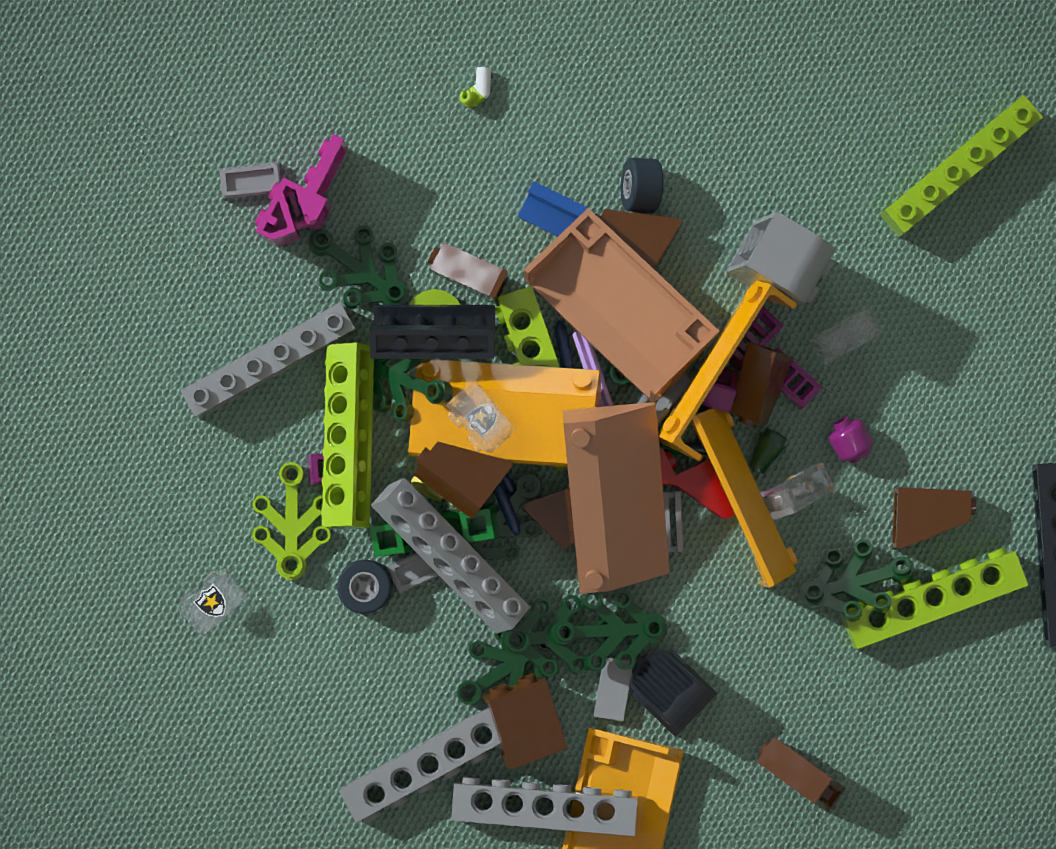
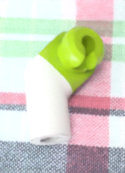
M478 67L476 69V84L467 91L463 90L460 93L459 99L463 105L468 108L477 107L489 97L491 68Z

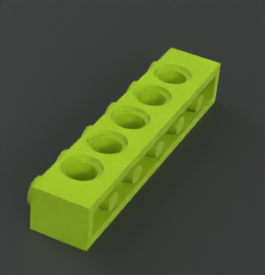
M1023 94L886 208L880 216L898 237L902 236L1040 121L1043 116Z
M529 286L497 297L499 306L495 307V312L499 324L506 323L509 334L504 335L509 353L515 351L518 362L513 365L560 368L533 287ZM525 317L529 319L530 325L524 330H518L514 327L515 320ZM529 345H535L540 349L539 354L534 358H527L523 354L524 349ZM554 466L556 472L568 468L565 466Z
M357 342L327 345L325 357L326 386L324 388L325 416L323 420L325 429L322 478L323 506L321 509L322 527L334 529L369 528L374 359H370L369 345Z
M1004 547L988 553L989 559L979 563L977 558L960 563L961 569L950 573L949 569H944L931 574L933 580L921 583L920 579L906 583L903 585L904 591L893 594L892 590L885 591L891 598V608L888 612L882 613L884 617L883 622L877 627L872 626L869 622V615L874 608L868 604L865 605L862 601H858L862 609V616L858 621L850 622L841 614L853 648L860 649L1028 586L1016 551L1006 552ZM988 567L993 568L996 572V580L990 585L983 579V572ZM959 578H964L968 583V590L963 595H959L954 588L955 582ZM935 588L940 594V600L936 605L931 606L926 601V594L930 589ZM880 599L876 604L885 606L888 602ZM903 599L909 600L912 605V610L907 616L900 615L897 610L898 603ZM850 608L847 611L850 615L858 612L856 608Z

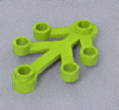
M287 462L279 470V478L286 485L285 519L271 506V500L266 496H257L252 503L253 509L257 513L263 514L285 536V549L271 537V531L266 526H257L252 532V537L256 543L262 544L277 559L276 568L281 577L287 580H296L306 571V559L321 544L329 542L332 534L329 528L318 526L313 531V537L298 549V537L321 515V510L317 508V502L323 499V495L316 497L313 505L298 519V484L303 481L304 470L295 462ZM295 469L298 472L295 480L287 478L288 470ZM259 499L267 501V508L265 510L257 508L256 504ZM259 529H264L267 532V537L263 541H260L256 536ZM320 529L326 530L328 534L327 538L323 541L317 538V532ZM290 559H294L297 562V568L294 571H290L286 567V563Z

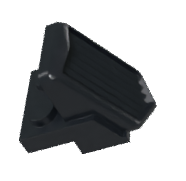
M671 648L668 651L658 650L640 657L630 679L632 688L629 692L675 737L718 694Z

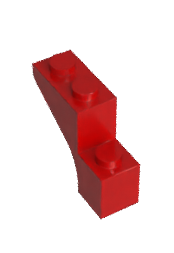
M663 448L660 449L662 485H671L679 488L721 519L730 518L735 515L714 467L709 460L676 475L674 469L678 468L671 451L665 453Z

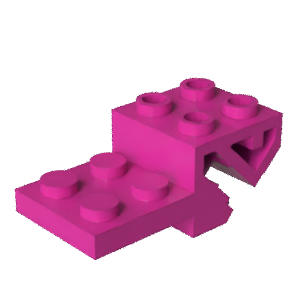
M333 134L330 141L324 140L318 152L321 158L317 166H311L304 179V182L307 183L306 188L284 177L281 183L276 182L268 197L272 201L267 210L262 209L255 221V226L258 227L256 233L263 240L280 247L300 240V229L309 227L312 231H316L322 228L332 208L324 196L348 151L343 138ZM290 198H291V201H292V204H293V207H294L296 216H297L298 218L301 217V213H300L298 204H299L300 207L302 208V212H303V215H304V218H303L302 221H296V220H295V218H294V215H295V214L293 213V211H292V209H291V206H290V203H289V199H290Z

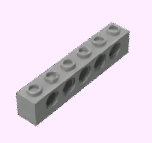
M340 302L180 391L194 417L200 419L327 349V345L336 344L353 335L357 330Z
M405 478L389 484L372 503L371 507L496 634L513 629L528 611L530 606Z
M489 706L341 787L338 791L355 822L357 823L363 819L365 824L381 816L379 810L388 805L392 809L408 801L406 795L417 790L418 794L429 790L435 786L433 780L442 775L445 779H448L461 772L460 765L469 760L472 765L488 757L486 751L495 746L501 750L502 746ZM486 726L492 731V738L488 742H480L476 739L475 730L478 727ZM453 741H460L465 746V753L460 757H454L449 753L448 745ZM425 756H434L438 760L439 766L435 771L428 772L424 770L421 761ZM404 770L410 773L412 782L408 786H400L396 783L395 774L398 771ZM373 785L381 786L385 791L384 799L380 801L372 800L368 794L369 788Z
M462 777V782L457 781L454 783L451 821L635 836L638 796H632L631 790L614 789V794L601 793L602 788L583 787V792L571 791L570 785L553 784V789L540 788L541 783L523 782L522 787L510 786V780L492 779V784L480 783V778ZM486 792L491 795L493 803L490 808H482L478 805L476 798L479 793ZM518 795L523 801L522 809L519 811L511 810L507 806L508 796ZM542 797L551 799L554 805L553 811L547 814L540 812L537 808L538 799ZM571 800H579L584 805L583 814L579 816L571 815L567 810V804ZM607 802L613 805L615 814L611 818L605 819L598 814L597 808L601 803Z

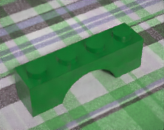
M494 503L483 504L473 519L458 508L438 511L468 543L495 539L499 533ZM385 520L375 521L369 527L375 557L405 553L413 549Z

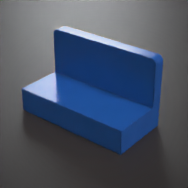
M533 181L519 213V218L558 237L588 207Z

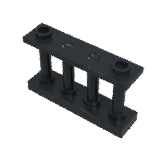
M374 305V325H370V359H494L495 305Z

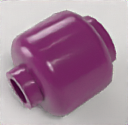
M847 416L839 419L832 425L834 430L829 435V441L840 460L856 463L871 454L870 448L874 441L861 419L850 420Z

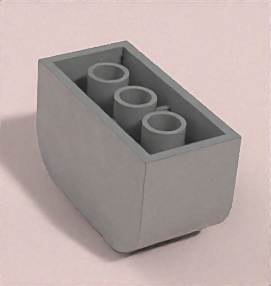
M776 211L754 221L725 273L749 287L756 280L771 284L796 302L797 306H802L806 302L811 303L819 290L816 284L821 275L825 277L832 268L834 261L831 258L836 250L820 236Z

